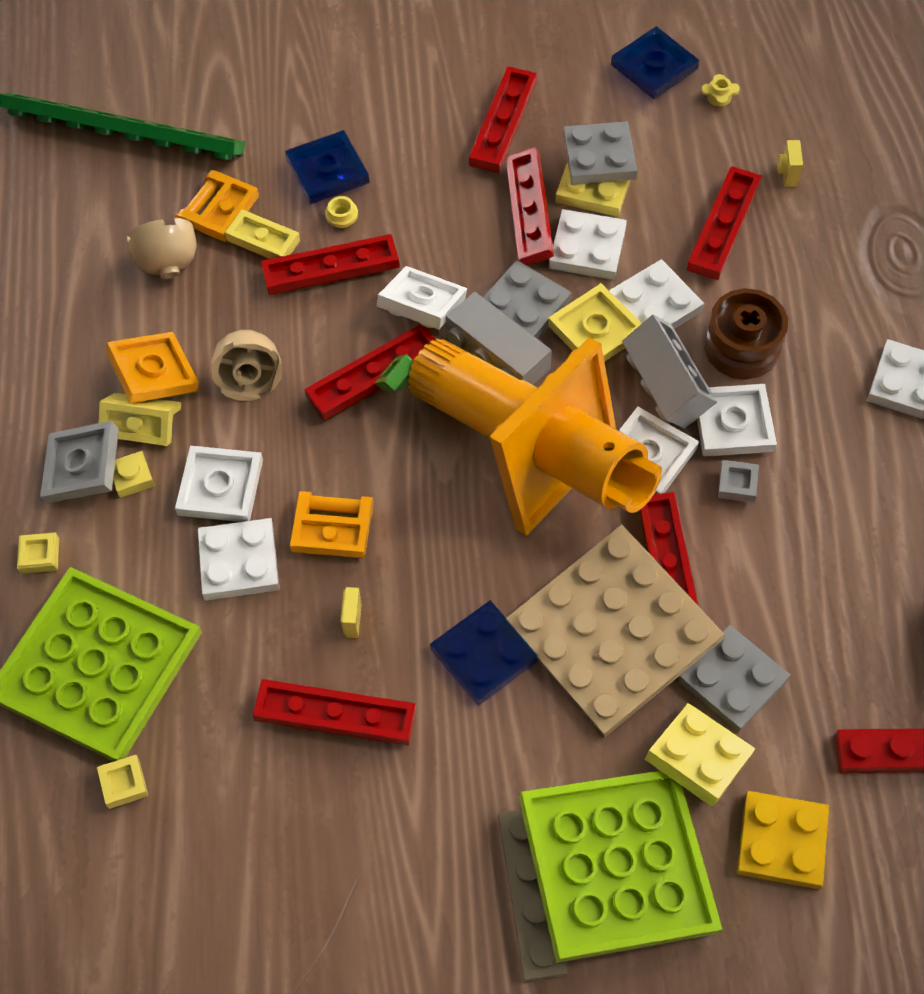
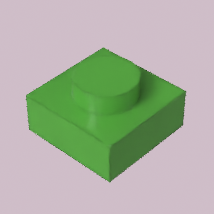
M407 354L397 356L375 384L385 393L395 391L396 389L401 391L408 384V379L410 378L409 371H411V365L414 361Z

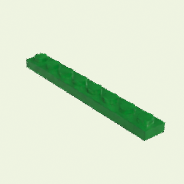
M0 93V107L8 108L7 114L27 117V113L36 114V120L55 123L56 119L65 120V126L84 129L85 125L94 126V132L114 135V131L123 132L125 139L143 141V137L154 139V145L173 147V143L184 145V151L202 154L203 149L214 151L213 157L232 160L233 155L244 154L246 141L15 93Z

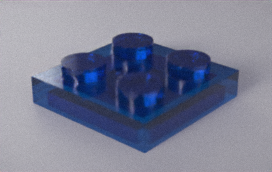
M657 26L611 57V65L653 100L698 70L700 61Z
M344 130L285 151L286 160L310 205L370 183L369 174Z
M491 600L430 643L431 651L478 706L538 662L536 652Z

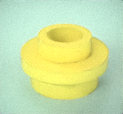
M335 197L330 200L325 209L326 220L330 225L337 228L351 226L358 218L357 206L348 197Z

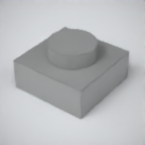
M722 460L717 498L754 503L757 495L759 465Z

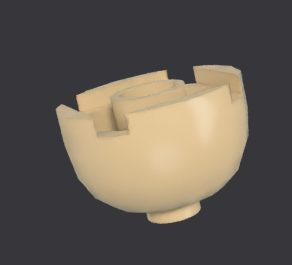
M174 218L175 225H165L164 220L161 219L132 229L130 231L131 238L127 236V243L132 259L137 266L151 275H160L161 279L178 277L180 271L189 266L193 261L197 248L194 227L189 220Z
M237 330L229 333L217 343L212 353V380L214 384L216 383L221 388L222 394L238 401L260 399L258 394L265 393L269 389L271 393L276 389L282 378L281 358L275 344L264 334L253 330Z

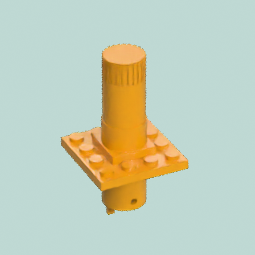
M589 337L579 348L574 349L570 353L568 359L554 373L546 377L539 388L525 380L515 378L444 339H435L430 344H426L424 349L420 350L418 356L415 357V361L411 365V371H409L410 378L408 379L411 393L489 438L515 530L525 536L543 520L572 488L608 509L621 507L630 513L642 509L654 495L661 479L662 467L648 460V451L643 443L616 430L600 342Z

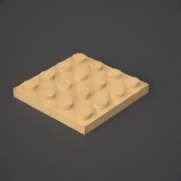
M622 524L505 618L507 625L605 738L719 644L725 635Z

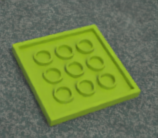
M70 567L1 668L0 706L113 762L126 758L201 636V628L196 624Z
M661 771L522 791L518 798L556 963L715 935L723 930L683 788Z

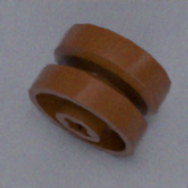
M744 288L733 290L718 299L711 311L704 347L708 361L719 372L731 378L747 380L761 377L771 371L779 360L782 344L787 334L788 316L786 311L775 297L761 290Z

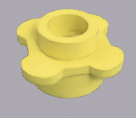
M721 74L715 75L709 84L702 86V93L707 95L708 102L718 107L728 105L731 102L732 95H737L740 90L738 84L731 83L729 79Z

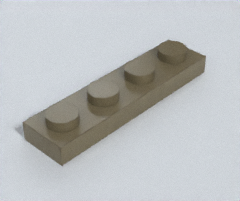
M520 809L498 813L524 983L567 977L566 962L556 963L522 811Z

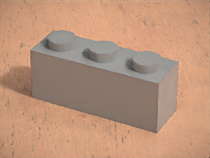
M473 292L446 316L447 337L452 344L463 348L465 351L515 378L525 380L534 385L550 371L552 350L478 293Z
M652 314L622 340L628 351L626 355L628 362L641 374L643 379L640 383L644 390L655 399L657 403L655 410L664 422L668 424L672 422L685 429L717 403L673 326Z

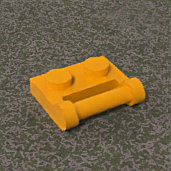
M211 170L204 178V185L185 209H180L174 218L189 220L195 230L226 242V230L242 209L245 211L250 210L259 198V192L257 187ZM215 191H218V193L208 204V206L205 208L202 214L198 215L200 210L204 207V205L207 203V201L210 199Z
M300 491L290 541L291 552L365 559L370 522L373 514V497L362 496L360 500L313 496L312 492ZM311 510L358 514V518L309 513Z

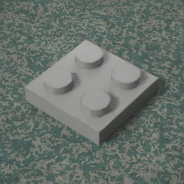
M628 121L564 126L563 137L571 185L636 180L637 166Z
M516 260L483 298L538 339L548 328V317L569 304L572 292Z
M112 421L50 433L48 435L40 497L47 503L112 491L119 427Z
M729 625L723 631L725 634L724 639L680 676L678 683L739 734L788 681L791 674Z

